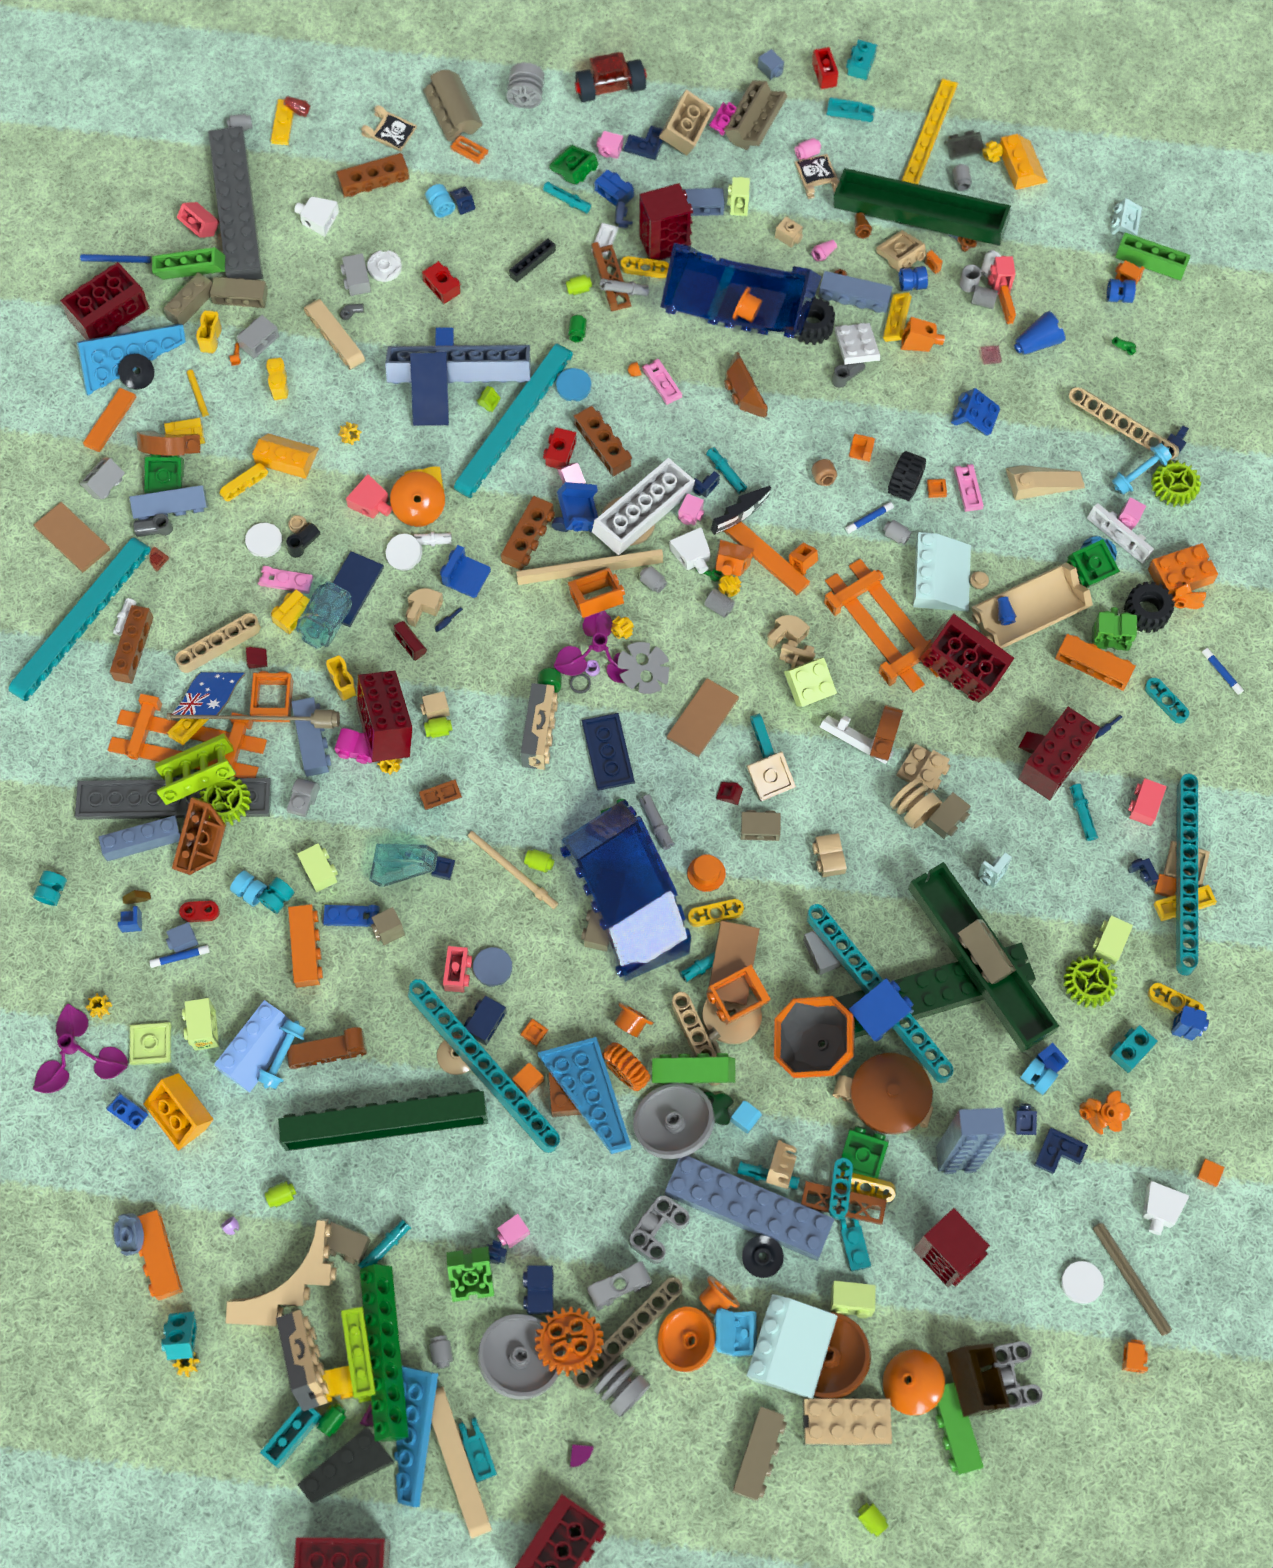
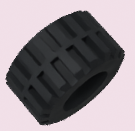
M808 296L805 297V300L800 299L798 303H795L790 319V331L795 339L799 337L798 341L801 343L805 341L806 345H809V342L812 345H816L817 342L821 344L824 339L826 341L829 339L835 322V311H833L832 305L829 306L830 302L823 301L824 298L821 297L818 299L816 296H812V298ZM809 317H814L819 319L821 322L809 323L805 319Z
M904 451L892 473L888 485V493L910 501L923 476L926 458Z
M1147 581L1143 585H1136L1128 595L1123 610H1125L1124 613L1137 615V627L1140 632L1143 629L1146 630V633H1150L1152 629L1154 632H1157L1159 628H1164L1174 611L1175 601L1172 600L1173 595L1168 594L1169 590L1162 588V584L1158 586L1156 582L1149 584ZM1150 602L1156 606L1158 611L1148 612L1142 608L1140 603Z

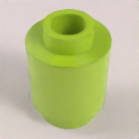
M585 274L569 278L568 281H565L569 295L589 292V288L592 287L590 277H586Z
M446 717L430 719L428 722H424L426 737L437 738L450 735L449 731H453L451 719L447 720Z
M529 849L524 860V864L528 865L529 868L545 873L548 870H552L555 862L552 859V854L536 849Z
M287 1181L268 1188L269 1191L264 1192L270 1208L274 1206L277 1208L293 1201L294 1195L297 1194L293 1183L288 1184Z
M866 1502L858 1509L859 1515L857 1518L870 1534L873 1533L877 1537L888 1528L889 1524L886 1522V1517L874 1503L869 1505Z

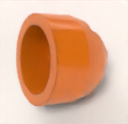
M638 361L628 366L630 376L637 377L642 375Z

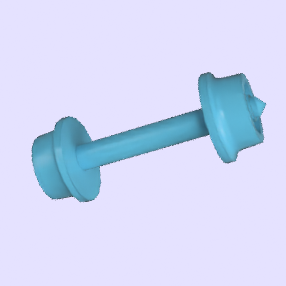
M1162 443L1151 446L1150 449L1154 455L1126 477L1120 472L1117 473V476L1112 480L1115 490L1119 491L1122 495L1129 491L1133 492L1130 482L1157 461H1160L1164 466L1167 465V461L1172 458L1169 448L1165 447Z
M286 1020L285 1024L279 1028L287 1032V1035L269 1072L259 1069L260 1075L257 1081L263 1083L265 1089L269 1088V1086L277 1089L278 1085L284 1082L276 1074L294 1037L304 1040L303 1034L306 1028L300 1026L298 1020L294 1022Z

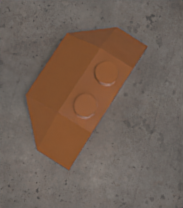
M735 352L726 372L725 388L727 391H731L732 401L735 405H738L740 410L763 418L767 417L768 407L739 352Z
M191 797L172 869L191 875L217 861L226 824L211 803Z

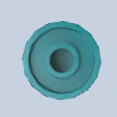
M43 871L39 880L41 885L36 887L33 898L41 903L57 906L61 897L59 891H63L67 879L57 873Z
M275 877L269 884V890H264L259 895L258 900L270 911L278 914L284 907L283 902L289 901L295 892L287 883Z

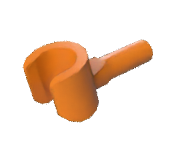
M238 343L235 344L234 355L229 356L232 366L241 364Z

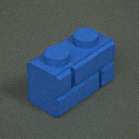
M607 169L602 176L595 180V191L615 206L618 201L625 202L626 205L634 197L632 184L623 181L616 172L612 173Z
M1189 1006L1183 1007L1174 1017L1171 1030L1172 1035L1183 1036L1185 1039L1192 1041L1197 1036L1201 1037L1203 1031H1206L1208 1028L1209 1020L1206 1019L1207 1013L1199 1009L1195 1011L1194 1008Z

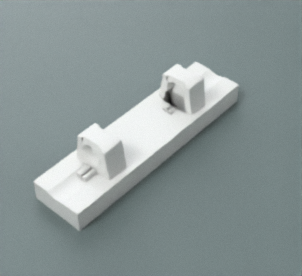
M1097 503L1087 519L1143 564L1154 550L1153 547L1144 541L1146 537L1142 534H1135L1116 518L1118 515L1114 511L1108 512Z
M828 715L822 721L820 728L870 755L874 739L872 740L848 726L851 720L849 717L844 715L838 721ZM891 751V753H890L889 760L891 759V757H892L893 754H894L893 751ZM876 758L877 760H879V761H881V762H883V763H885V764L888 762V761H885V760H881V759Z

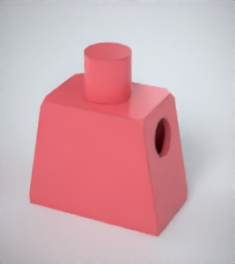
M368 474L346 498L347 506L350 509L370 518H374L379 512L388 516L392 511V507L387 504L389 501L388 493Z

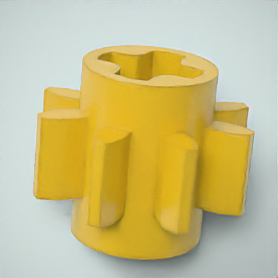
M996 141L985 143L986 148L982 150L984 159L993 163L1000 161V156L1004 153L1002 145Z
M346 422V425L340 426L341 429L338 435L343 437L341 442H348L353 445L354 441L360 440L359 436L362 431L357 429V424Z
M725 575L719 580L718 589L720 593L733 597L740 592L741 581L738 576Z
M618 616L612 621L613 624L611 625L613 627L611 631L616 638L624 637L627 639L632 635L634 625L628 617L620 618Z
M403 760L379 761L377 765H380L382 772L391 775L394 771H399L401 768L400 763Z
M96 993V997L88 998L90 1003L86 1006V1009L91 1011L89 1015L92 1018L98 1015L102 1019L103 1015H110L108 1008L113 1005L111 1002H107L109 999L107 995L100 997Z
M195 1352L193 1358L177 1359V1362L172 1365L174 1368H179L177 1371L179 1376L185 1372V1375L190 1377V1372H198L195 1367L196 1364L200 1363V1360L194 1359ZM184 1360H187L190 1363V1366H184L182 1362Z

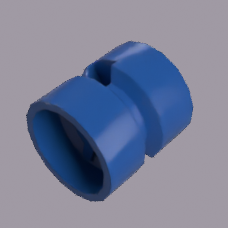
M915 267L913 271L910 268L900 269L899 283L901 291H911L914 287L916 290L927 289L928 274L926 267Z
M1109 279L1107 302H1118L1121 300L1122 303H1133L1136 291L1135 280H1124L1121 282L1120 279Z

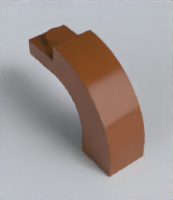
M155 431L137 432V447L143 453L169 456L201 453L199 434L166 435Z
M885 704L870 752L871 757L885 761L889 760L903 709Z

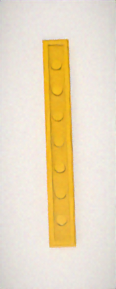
M942 78L901 181L919 185L958 83Z

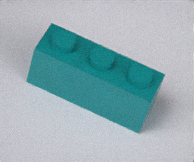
M299 1405L260 1453L275 1467L280 1469L316 1426L321 1415L313 1408L303 1412Z

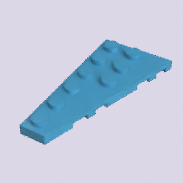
M183 324L78 341L77 347L86 395L88 396L93 391L107 386L108 383L115 379H119L118 367L124 357L130 354H141L152 361L159 355L184 344L186 339Z
M597 1037L538 1052V1057L608 1151L614 1154L631 1149V1143Z
M402 1365L409 1437L396 1441L397 1452H394L395 1461H398L399 1473L396 1475L398 1503L420 1507L438 1373Z

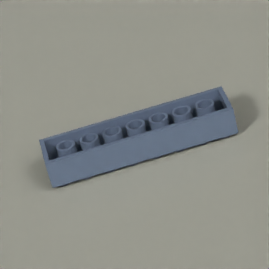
M530 345L388 346L385 362L387 382H392L393 384L401 382L411 383V352H447L448 383L530 381Z
M1003 1107L959 1110L936 1146L938 1171H944V1174H955L956 1170H964V1173L977 1172V1169L982 1166L1006 1134Z
M689 1156L678 1159L665 1190V1196L755 1235H765L773 1238L781 1246L818 1261L834 1222V1218Z

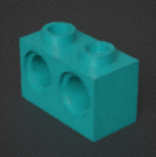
M1141 1025L1136 1029L1131 1028L1124 1035L1127 1039L1123 1043L1118 1041L1111 1049L1114 1053L1110 1058L1128 1074L1158 1042ZM1134 1038H1140L1143 1045L1137 1044ZM1122 1051L1129 1053L1130 1059L1124 1058Z
M194 1312L169 1313L168 1322L164 1323L165 1338L161 1340L162 1351L166 1352L167 1360L193 1358L197 1333V1322Z

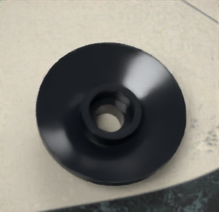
M130 354L120 362L118 375L121 382L128 388L134 390L143 389L153 381L155 374L154 366L144 355ZM134 368H139V369H140V373H139V374H135V373L133 372V369H134Z
M765 1235L750 1239L742 1252L744 1267L750 1274L758 1278H768L775 1275L782 1267L784 1260L780 1244L775 1239ZM761 1252H765L767 1254V1258L765 1260H761L759 1258V1254Z

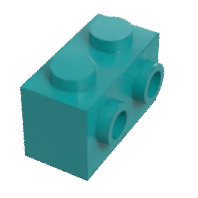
M858 40L856 46L852 47V58H848L846 64L848 76L867 81L876 56L877 44Z

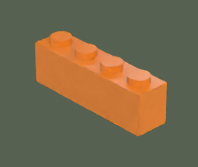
M1069 634L1066 635L1055 657L1056 660L1124 691L1136 667L1129 660L1116 657L1109 651L1101 650L1096 645L1086 643L1080 640L1079 637Z
M312 904L288 907L294 984L296 988L320 985V979L323 978V969L319 967L318 960L322 959L321 948H317V941H320L319 929H316L315 922H319L318 911H314Z
M154 1210L138 1216L144 1232V1242L139 1254L141 1257L144 1256L146 1264L143 1265V1270L146 1277L149 1276L151 1284L148 1285L151 1296H155L160 1301L182 1293L183 1289L161 1213L158 1210Z

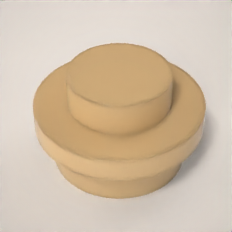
M299 515L293 516L289 521V529L293 533H298L307 524L306 519Z
M978 571L972 574L970 583L976 589H983L988 585L989 578L984 572Z

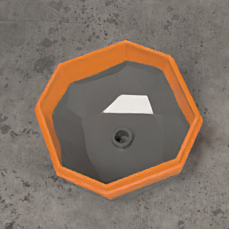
M834 996L794 998L774 1019V1059L793 1078L834 1076L840 1073L855 1056V1023L853 1014ZM822 1042H825L824 1047H820Z

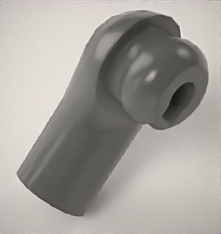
M347 304L341 310L340 317L348 320L355 313H364V304Z

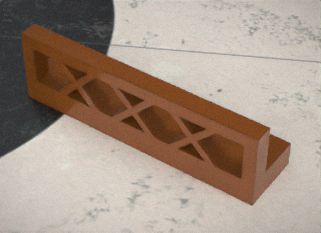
M598 242L592 243V252L600 278L624 282L613 245L600 247ZM610 251L611 257L609 260L603 258L602 253ZM609 265L616 268L613 275L607 271ZM604 290L611 312L631 307L627 293ZM618 295L625 298L626 302L617 305L616 299Z
M806 1181L801 1205L829 1213V1206L826 1200L830 1199L831 1187ZM835 1188L838 1194L846 1192V1190ZM850 1191L849 1204L857 1205L861 1210L855 1214L850 1213L848 1210L845 1217L882 1225L887 1200ZM807 1194L818 1196L820 1201L816 1204L807 1203ZM846 1198L838 1199L841 1204V1200L846 1201ZM840 1206L834 1209L836 1210V1214H840ZM870 1208L880 1211L879 1219L871 1218L866 1210Z

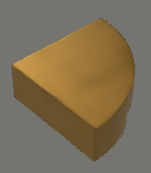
M133 890L122 897L123 904L148 901L151 899V894L146 891Z

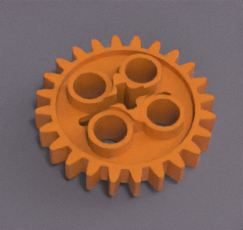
M562 1307L561 1314L554 1310L553 1318L547 1315V1323L540 1322L542 1329L536 1330L539 1337H535V1343L538 1344L535 1346L536 1352H539L537 1354L539 1360L543 1359V1366L549 1364L550 1372L556 1368L558 1375L564 1370L566 1376L572 1370L575 1376L578 1373L577 1369L585 1372L586 1365L592 1368L591 1360H599L596 1353H602L600 1346L604 1345V1341L601 1339L603 1332L600 1331V1323H595V1317L589 1318L588 1311L582 1315L581 1308H578L575 1313L572 1307L569 1308V1312H565V1309ZM577 1326L582 1327L578 1332L573 1331ZM556 1331L562 1332L559 1336H552ZM580 1346L587 1347L584 1351H577V1348ZM559 1351L566 1352L563 1356H556V1353Z

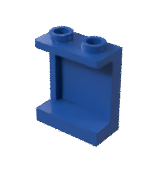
M565 482L557 491L566 530H574L576 532L590 531L592 533L594 521L598 518L593 498L598 492L597 485Z
M887 978L849 1008L850 1012L876 1042L883 1038L882 1035L909 1013L912 1014L914 1012L912 1001L907 996L903 997L899 993L901 988L894 980L890 982Z

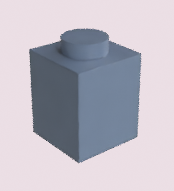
M772 49L758 57V69L769 80L781 76L784 61Z
M189 922L166 931L169 937L166 939L167 945L170 950L174 949L176 953L199 945Z

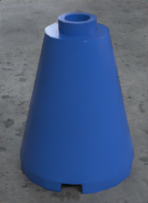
M1051 311L1044 312L1015 340L1014 348L1018 354L1026 355L1061 344L1066 340L1063 328L1059 329L1057 324L1059 321Z

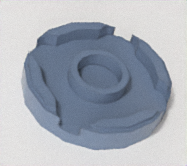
M497 947L482 950L473 962V971L476 979L489 987L504 984L512 973V960L509 954Z
M125 1213L118 1217L119 1221L114 1225V1241L116 1246L122 1250L120 1252L123 1255L130 1256L137 1254L141 1250L144 1242V1232L140 1219L133 1213Z

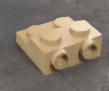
M903 230L876 247L877 254L887 259L889 266L897 271L903 268H911L913 263L922 261L926 255L925 243Z
M915 744L896 776L908 783L920 778L923 781V785L929 787L926 793L930 794L933 789L937 790L941 784L939 779L941 775H946L951 767L948 764L950 759L935 750L930 752Z

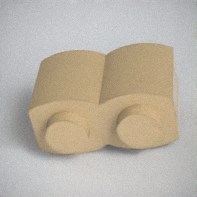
M839 834L815 837L812 849L813 854H817L819 860L816 861L817 871L821 872L822 877L845 874L847 868Z

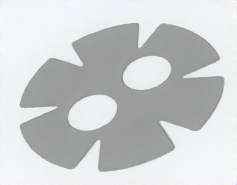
M636 642L627 646L632 656L624 651L620 653L618 668L628 669V671L621 673L620 677L629 688L633 689L639 682V693L651 694L662 689L657 680L667 685L669 667L660 665L669 660L660 648L655 647L650 653V643ZM637 654H646L648 663L646 665L638 664L636 661ZM648 670L652 673L653 679L651 682L642 681L640 677L642 671Z

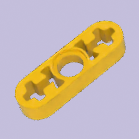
M626 256L621 260V270L626 274L655 278H667L670 275L671 267L666 261ZM648 265L650 269L645 271L641 269V266Z
M258 463L223 486L219 493L228 502L244 492L245 488H250L265 478L268 470L263 464Z
M731 899L696 907L689 911L688 922L694 927H700L739 918L743 914L744 905L738 899ZM732 905L740 907L737 913H734L733 910L727 911V915L725 916V910L723 906H726V910L731 909ZM712 909H719L721 916L714 918L711 916L710 911ZM707 910V917L709 920H705L706 916L700 917V921L696 922V919H692L695 913H697L698 916H702L705 914L704 911Z
M1161 983L1153 984L1148 990V997L1151 1001L1175 1013H1179L1186 1002L1189 1003L1187 1006L1197 1007V1009L1204 1011V1007L1200 1002ZM1160 989V994L1162 995L1156 997L1154 991ZM1167 993H1169L1170 995L1168 996V998L1166 999V1002H1165V1001H1164V999H1165L1164 996H1166ZM1171 998H1179L1181 1001V1006H1173L1171 1004Z
M841 1172L840 1178L848 1179L844 1178L845 1172ZM852 1173L851 1192L885 1199L887 1203L894 1200L896 1188L893 1183ZM855 1181H857V1188H854ZM843 1183L836 1184L838 1189L847 1190ZM868 1183L872 1186V1189L863 1191L860 1185ZM875 1186H878L877 1193H875ZM885 1189H889L887 1195L883 1194V1191H885Z

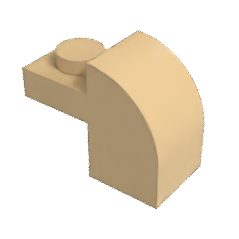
M428 588L414 591L408 597L409 608L406 612L408 625L415 627L422 612L437 616L444 601L443 594Z
M781 616L775 620L774 629L767 636V645L773 649L785 637L799 644L809 635L810 626L796 616Z

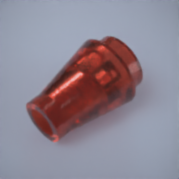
M287 96L284 100V105L298 116L306 117L309 113L310 104L307 101Z

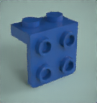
M976 388L963 392L958 398L959 402L953 411L951 423L958 426L969 422L986 436L990 435L998 417L1000 406Z
M457 545L455 551H451L447 565H443L441 568L442 584L475 598L489 576L491 568L466 557L465 548Z

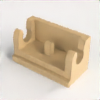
M778 1140L766 1183L788 1189L797 1156L786 1151L796 1153L797 1148Z

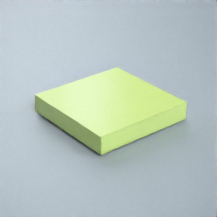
M170 1022L130 1025V1065L171 1063Z

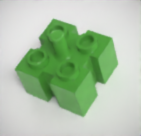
M1112 607L1110 611L1099 612L1096 622H1094L1092 627V644L1100 649L1114 648V650L1129 651L1132 642H1134L1137 636V615L1121 613L1118 616L1117 607Z
M488 1247L474 1248L470 1254H464L463 1250L446 1252L452 1302L469 1300V1295L477 1294V1298L494 1296Z

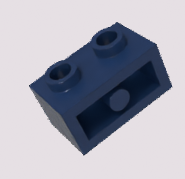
M485 996L483 1000L477 1002L474 1008V1015L467 1018L464 1027L478 1042L487 1046L506 1015L507 1010L502 1004Z

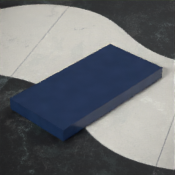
M411 352L413 426L449 425L447 352Z
M350 551L319 605L317 614L351 627L384 569V565Z
M619 713L582 720L597 791L634 784L635 780Z

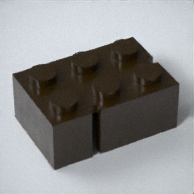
M993 1343L963 1346L947 1352L963 1417L992 1414L1010 1408L1000 1367L983 1372L980 1370L986 1366L998 1363Z

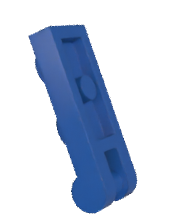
M325 905L323 924L324 926L371 927L370 925L373 924L371 917L379 914L380 907L377 905ZM364 914H369V918L364 919Z

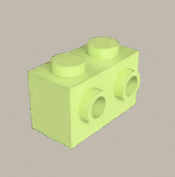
M732 177V184L728 186L727 206H731L730 215L747 216L750 178Z
M316 844L297 853L316 893L337 883L335 876L338 875V872L333 864L329 865L327 859L330 857L325 848L321 849L319 844Z
M1110 916L1108 921L1104 920L1099 930L1102 932L1101 937H1096L1092 946L1095 949L1093 955L1115 965L1120 958L1133 925L1114 916Z
M834 1281L831 1287L830 1312L845 1316L848 1314L857 1315L859 1318L872 1317L875 1311L876 1285Z

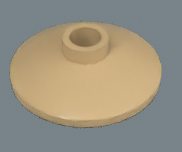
M453 1036L456 1039L461 1038V1036ZM444 1040L437 1051V1060L440 1067L452 1075H461L468 1072L470 1068L460 1056H453L454 1050ZM470 1047L465 1048V1051L469 1054H473L475 1052L474 1049Z

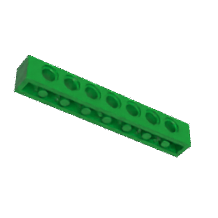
M373 1264L359 1270L362 1304L376 1395H371L375 1441L394 1442L408 1438L409 1435L392 1266Z

